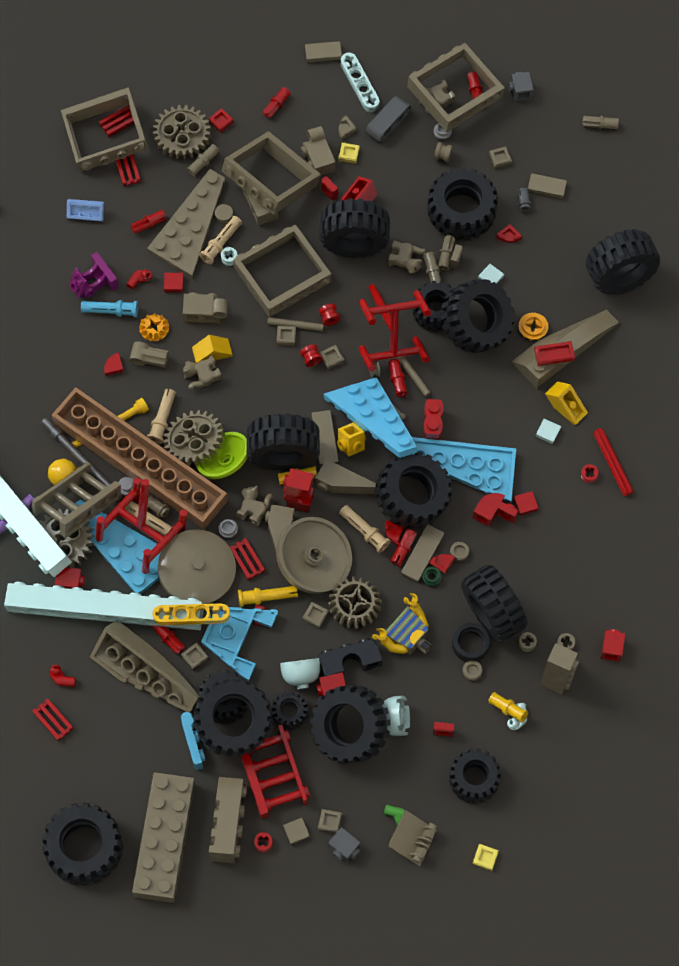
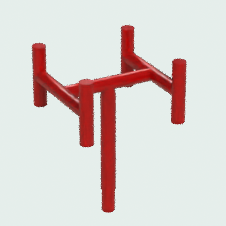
M374 284L369 285L368 288L377 307L369 308L365 299H361L359 305L369 325L376 323L373 315H382L391 332L390 351L369 354L364 345L358 348L370 372L375 370L373 361L419 354L424 363L429 362L430 358L417 336L412 339L415 347L398 349L399 311L421 308L424 316L431 315V311L419 290L414 291L415 301L386 305Z
M134 478L133 489L104 519L102 516L97 517L96 541L101 542L103 540L104 530L120 515L158 542L152 550L145 549L143 551L142 573L148 574L150 563L177 533L185 531L187 511L181 510L179 521L165 536H162L146 524L149 480L143 479L141 481L140 478ZM131 501L134 503L139 502L138 518L125 510Z

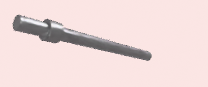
M47 418L41 421L50 432V435L55 440H58L82 465L87 462L91 463L63 435V431L59 427H55ZM91 463V474L102 484L109 486L111 483Z

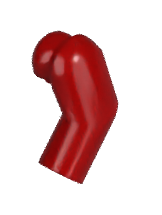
M150 270L135 271L126 283V286L133 290L138 283L149 281L152 278V272Z
M59 665L51 666L49 674L56 685L75 687L76 677L65 676Z

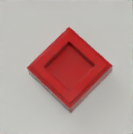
M222 108L208 119L209 123L220 133L234 123V119Z
M327 176L321 180V190L334 201L338 198V187Z
M165 273L164 292H183V273Z
M533 491L514 496L520 516L538 511L539 508Z
M434 722V735L453 736L454 724Z

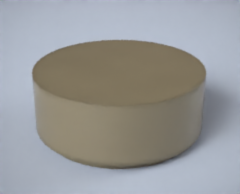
M222 204L215 209V218L218 222L228 223L232 219L233 210L229 205Z
M455 542L450 548V554L457 557L455 559L456 562H463L469 556V547L463 542Z
M477 661L466 662L462 669L464 678L468 681L478 680L482 675L481 664Z

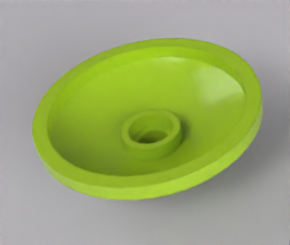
M225 432V436H223L224 442L220 443L222 449H216L218 454H211L212 460L205 458V464L198 461L197 469L206 478L220 479L238 471L248 457L246 453L247 439L244 435L238 432Z

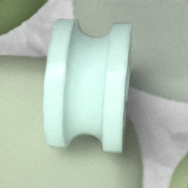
M231 247L222 250L221 261L224 265H234L233 259L237 256L236 250ZM230 254H232V258L229 257L228 259H226V255L229 256Z

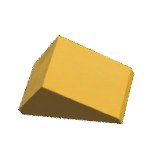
M208 335L192 347L196 363L207 360L209 356H213L215 361L233 357L228 338Z

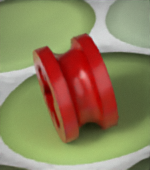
M591 464L585 465L581 471L583 481L586 483L595 482L598 479L599 473L597 467ZM589 470L590 472V470H592L593 477H587L586 471Z
M259 833L254 839L255 848L259 852H268L272 848V838L268 833ZM267 838L269 840L267 841L268 845L266 847L264 845L259 846V839L265 840Z

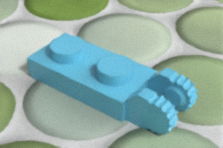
M187 711L181 714L182 726L195 770L203 768L202 762L205 761L203 750H198L197 743L200 740L197 736V731L193 732V716Z

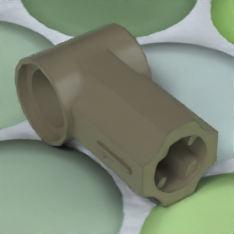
M134 342L129 361L137 366L149 364L165 368L169 352L149 347L148 344L143 342Z

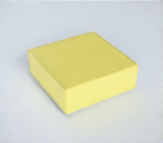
M342 143L338 161L356 164L360 146Z
M479 844L473 865L492 871L499 850Z

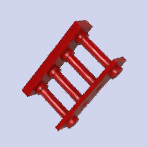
M282 725L278 726L279 735L264 739L263 743L254 751L282 742L286 753L259 762L251 761L250 754H253V752L241 756L261 819L269 817L268 811L271 810V807L299 798L302 799L303 805H307V798L310 797L307 786L302 785L288 744L291 741L289 732L284 730ZM289 761L291 772L264 781L257 779L256 773L260 769ZM295 779L298 787L297 791L270 800L268 798L264 799L262 792L266 788Z

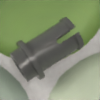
M520 188L517 191L519 198L518 208L521 212H528L532 207L529 199V189Z

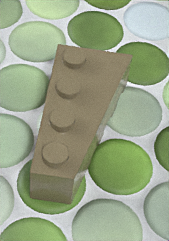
M219 777L216 795L217 808L214 810L213 825L215 826L211 832V845L209 846L211 862L235 864L236 858L240 857L241 845H237L238 838H242L243 825L239 824L240 818H244L245 805H242V798H246L247 786H244L243 779Z

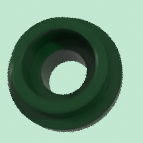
M435 567L426 568L422 574L423 582L428 586L438 585L442 578L440 570ZM434 575L435 579L431 580L428 578V576Z

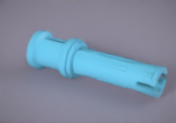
M122 300L116 303L82 301L81 312L116 314L118 317L130 315L137 318L138 301H134V303L122 302Z

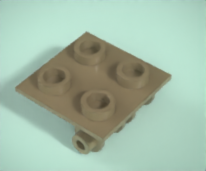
M405 810L388 847L420 866L425 859L424 857L430 848L429 846L435 833H437V826L433 823L428 825Z

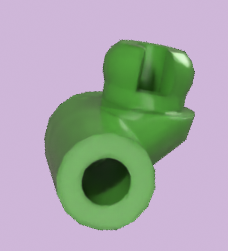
M386 804L384 814L393 816L398 825L405 810Z

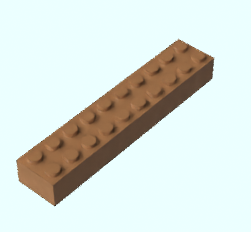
M75 387L52 414L54 425L133 480L134 478H140L141 481L148 479L149 492L179 513L183 509L186 510L187 519L201 529L205 530L228 502L225 491Z

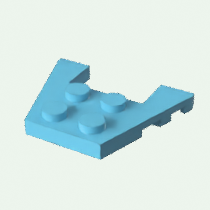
M228 607L231 614L230 619L223 624H209L201 642L235 672L246 679V681H250L256 663L238 657L252 622L272 628L279 612L275 609L261 610L257 608L242 609ZM220 610L218 613L220 618L223 617V614H226L223 610Z

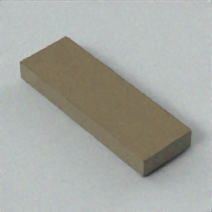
M331 411L312 412V420L320 429V455L318 457L320 467H322L326 459L339 464Z
M427 525L403 567L401 575L418 583L445 533Z

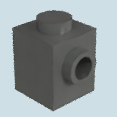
M529 72L512 74L511 81L508 82L509 92L513 93L514 102L532 99L533 86Z
M342 827L328 842V848L333 851V856L339 861L344 860L348 862L350 859L354 860L361 851L359 849L360 842Z

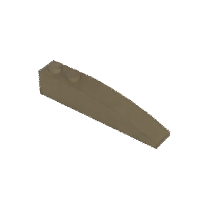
M604 310L538 340L515 358L512 364L537 389L571 361L537 366L534 352L535 346L572 341L576 358L617 326L619 321L608 310Z
M118 620L104 628L90 655L91 659L124 683L129 682L139 690L144 689L151 692V695L156 698L166 699L169 704L186 712L193 710L200 696L159 652Z

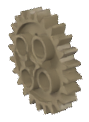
M178 105L175 110L171 106L170 112L165 109V115L159 114V119H155V125H153L154 142L158 145V149L163 150V154L169 152V157L176 154V159L180 155H183V158L186 159V155L189 154L192 158L193 152L199 155V148L205 150L204 144H209L208 139L211 138V126H209V120H206V115H201V110L195 112L194 107L189 110L187 105H185L184 109H181V106Z
M200 410L196 414L190 411L188 416L183 413L182 419L176 417L177 422H170L172 428L167 427L168 433L163 435L165 438L163 440L164 449L183 463L186 462L188 466L192 462L197 466L198 461L205 464V458L212 460L211 454L217 455L216 449H222L220 443L224 442L223 436H225L219 419L215 418L213 414L208 415L207 411L201 414Z
M68 508L65 510V513L61 509L58 510L64 516L71 513ZM45 514V521L39 520V523L63 552L70 548V553L67 557L72 563L68 566L75 568L74 563L81 565V558L87 560L85 553L92 552L88 549V546L94 545L89 540L94 538V535L89 533L93 530L91 526H88L90 522L76 530L79 531L77 537L72 538L71 534L64 538L60 535V530L55 531L56 526L60 524L52 516L48 517Z

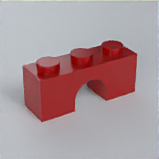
M291 468L289 475H285L283 493H285L284 500L287 503V507L309 513L314 496V488H312L313 473Z

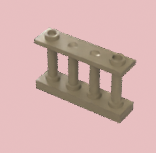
M87 462L46 492L37 496L32 501V512L34 516H37L42 511H45L60 522V535L67 538L121 498V484L114 481L109 486H105L91 476V463ZM86 481L100 492L92 496L80 488L79 485ZM73 491L86 502L78 506L65 497V495ZM59 501L72 510V512L64 516L51 507V505Z

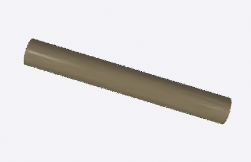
M268 317L267 325L294 326L298 329L322 332L324 324Z
M405 356L396 357L425 397L429 396L431 392Z

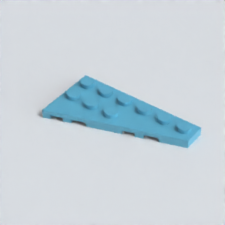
M377 377L324 393V399L328 403L332 402L337 410H342L346 413L347 417L364 431L368 430L373 438L382 441L385 447L399 458L418 452L414 440Z
M412 437L418 452H422L423 456L429 454L433 456L432 460L435 462L438 460L442 463L440 467L442 469L446 468L448 472L447 477L486 494L505 495L504 501L511 504L516 448Z
M80 499L75 504L80 506L85 502ZM101 512L89 521L88 526L93 528L89 533L94 535V538L89 540L94 543L93 546L134 593L142 594L159 580L158 560L160 553L150 563L149 573H142L143 551L145 549L152 550L157 543L115 519L104 530L103 540L101 542L96 541L97 517L102 516L105 519L107 514Z

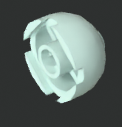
M319 658L280 663L282 677L288 684L297 685V689L309 688V684L315 682L320 673Z
M394 696L384 700L382 706L383 708H388L389 714H386L387 720H391V725L387 726V730L390 731L389 735H408L405 729L410 728L409 706L404 705V701H407L405 696Z

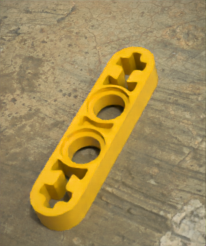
M225 604L159 605L154 608L152 613L154 621L159 625L223 624L231 616L230 610ZM185 610L187 616L184 619H178L176 617L178 611ZM205 610L207 612L206 617L202 619L197 618V611ZM210 610L213 611V614H212L213 618H210V617H211ZM220 610H223L226 614H223V617L220 618L218 613ZM161 611H164L165 613L163 619H160L159 616H157L160 615Z

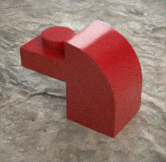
M491 493L479 501L473 512L472 519L490 527L494 518L498 515L514 524L519 510L510 503H504L505 495Z

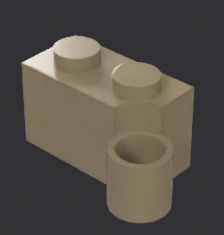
M322 126L307 130L309 141L304 142L303 147H301L303 157H307V163L321 174L320 176L335 172V160L325 139Z
M195 292L184 294V322L221 324V318L227 317L228 301L218 298L217 294L209 293L205 295Z

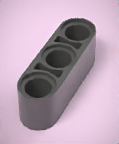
M394 96L369 123L366 133L382 143L408 115L412 106L400 97Z

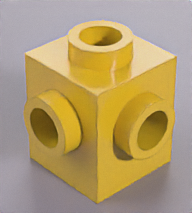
M353 422L338 429L337 445L341 451L351 456L365 450V432Z

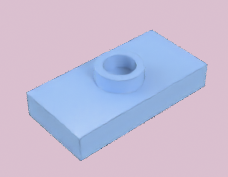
M68 199L67 218L103 221L104 202Z

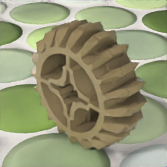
M354 576L352 577V582H349L347 578L344 579V584L338 582V588L333 587L332 592L334 594L329 595L331 601L328 602L329 607H332L330 613L335 614L334 620L340 619V625L346 622L348 629L351 627V624H354L355 629H358V624H361L363 628L366 627V622L372 624V618L376 619L378 617L376 612L381 610L379 606L381 604V599H379L380 593L375 592L376 586L370 587L369 580L363 583L362 577L359 581H356ZM349 591H354V592H353L352 594H350V595H346V594H345V593H347V592H349ZM361 592L369 597L371 603L361 597ZM356 597H357V601H358V602L356 603V605H354V609H353L352 603H354V601L356 600ZM339 603L349 609V614L341 609ZM359 611H366L361 615H356Z

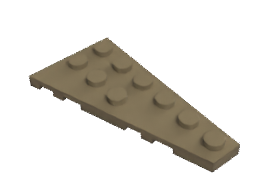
M209 169L149 245L147 251L193 279L194 271L199 261V253L204 246L211 220L225 183V177Z

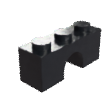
M370 638L362 639L359 643L353 645L350 643L344 644L336 650L326 649L321 654H318L323 677L342 672L344 676L342 665L350 659L358 661L363 671L382 666V658L377 642L374 639L370 640Z

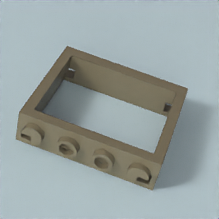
M466 43L455 46L449 53L440 55L437 60L427 63L421 70L412 72L407 84L410 91L446 132L501 99L504 92V86ZM463 57L490 89L448 115L420 82Z
M129 87L61 110L80 172L88 171L94 167L106 165L112 161L124 159L129 155L141 153L149 149ZM129 104L139 139L82 158L72 123Z
M269 131L226 157L222 167V172L232 179L272 214L278 213L317 187L321 175ZM263 149L299 178L301 182L277 197L241 167L239 163Z
M296 224L285 228L278 235L269 237L262 244L253 246L248 252L241 253L233 259L234 269L268 317L274 316L331 283V272ZM295 238L320 273L269 301L245 266Z

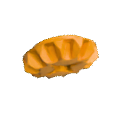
M154 313L141 319L139 330L146 340L159 341L168 334L169 324L163 315L160 316ZM151 322L157 325V331L151 328Z
M528 313L519 321V332H521L523 338L526 337L530 341L545 337L548 331V322L541 314ZM534 321L536 328L535 331L532 332L530 326H532Z

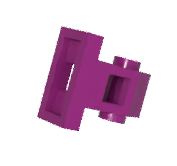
M98 252L91 255L94 266L90 270L81 273L76 267L72 274L69 286L79 299L91 297L97 290L107 284L112 291L119 287L116 276ZM94 277L96 282L87 284V281Z

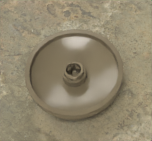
M305 517L296 520L283 531L277 543L276 557L281 573L291 585L303 592L310 594L330 592L333 587H338V582L343 583L350 572L352 551L349 541L335 524L323 518Z
M187 530L175 535L159 556L158 576L160 583L170 596L178 597L181 600L195 598L202 601V604H212L220 600L229 591L235 578L236 563L232 550L219 536L205 530Z

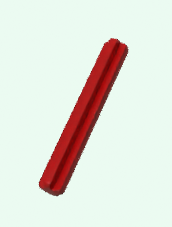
M602 428L596 429L593 435L623 496L631 495L633 489Z

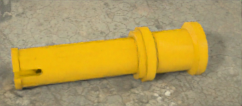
M294 586L260 590L259 588H254V590L250 591L238 590L240 607L247 604L259 605L263 601L298 597L297 588Z

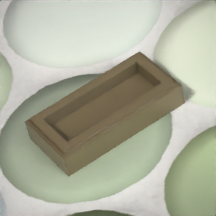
M340 41L305 44L307 63L341 60Z
M531 173L528 189L531 193L563 199L567 180Z

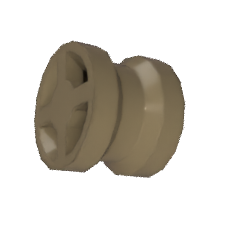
M438 142L434 160L441 159L448 163L453 146H445Z

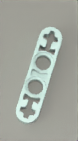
M352 53L343 54L341 57V67L363 108L368 112L377 111L379 108V98L358 59ZM346 60L352 62V68H350V64ZM353 73H359L361 77L356 79L353 78L351 75ZM365 86L369 90L367 92H361L359 88ZM369 96H370V101H371L372 103H374V105H371V103L368 104V97H369Z

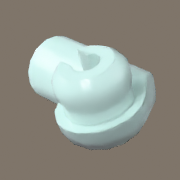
M525 703L516 704L517 706L526 710ZM513 717L508 720L507 725L511 730H518L527 722V718L525 721L520 722Z

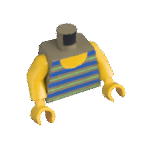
M410 593L412 596L411 602H409L407 597L403 599L406 604L411 605L410 608L407 606L387 630L377 628L376 630L380 632V637L377 634H373L372 638L374 640H381V644L391 653H407L411 655L418 648L426 654L432 647V644L425 640L428 635L429 625L422 608L417 603V595Z

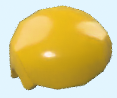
M67 459L55 460L48 468V478L55 485L73 473L77 467L72 461Z

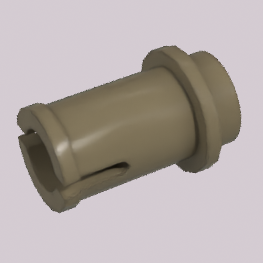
M153 495L148 497V507L157 513V517L165 518L170 512L168 505L161 503Z

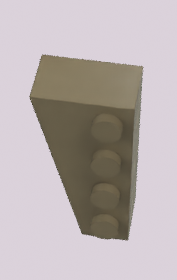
M555 643L547 660L540 685L561 695L564 689L569 690L579 663L577 661L578 653Z

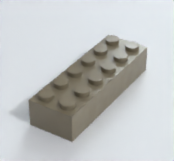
M154 772L132 891L134 898L175 903L195 789L194 778Z

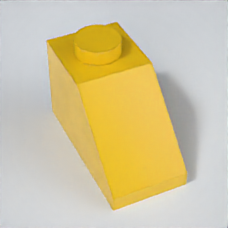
M557 381L545 393L553 408L573 425H576L588 413L570 384Z

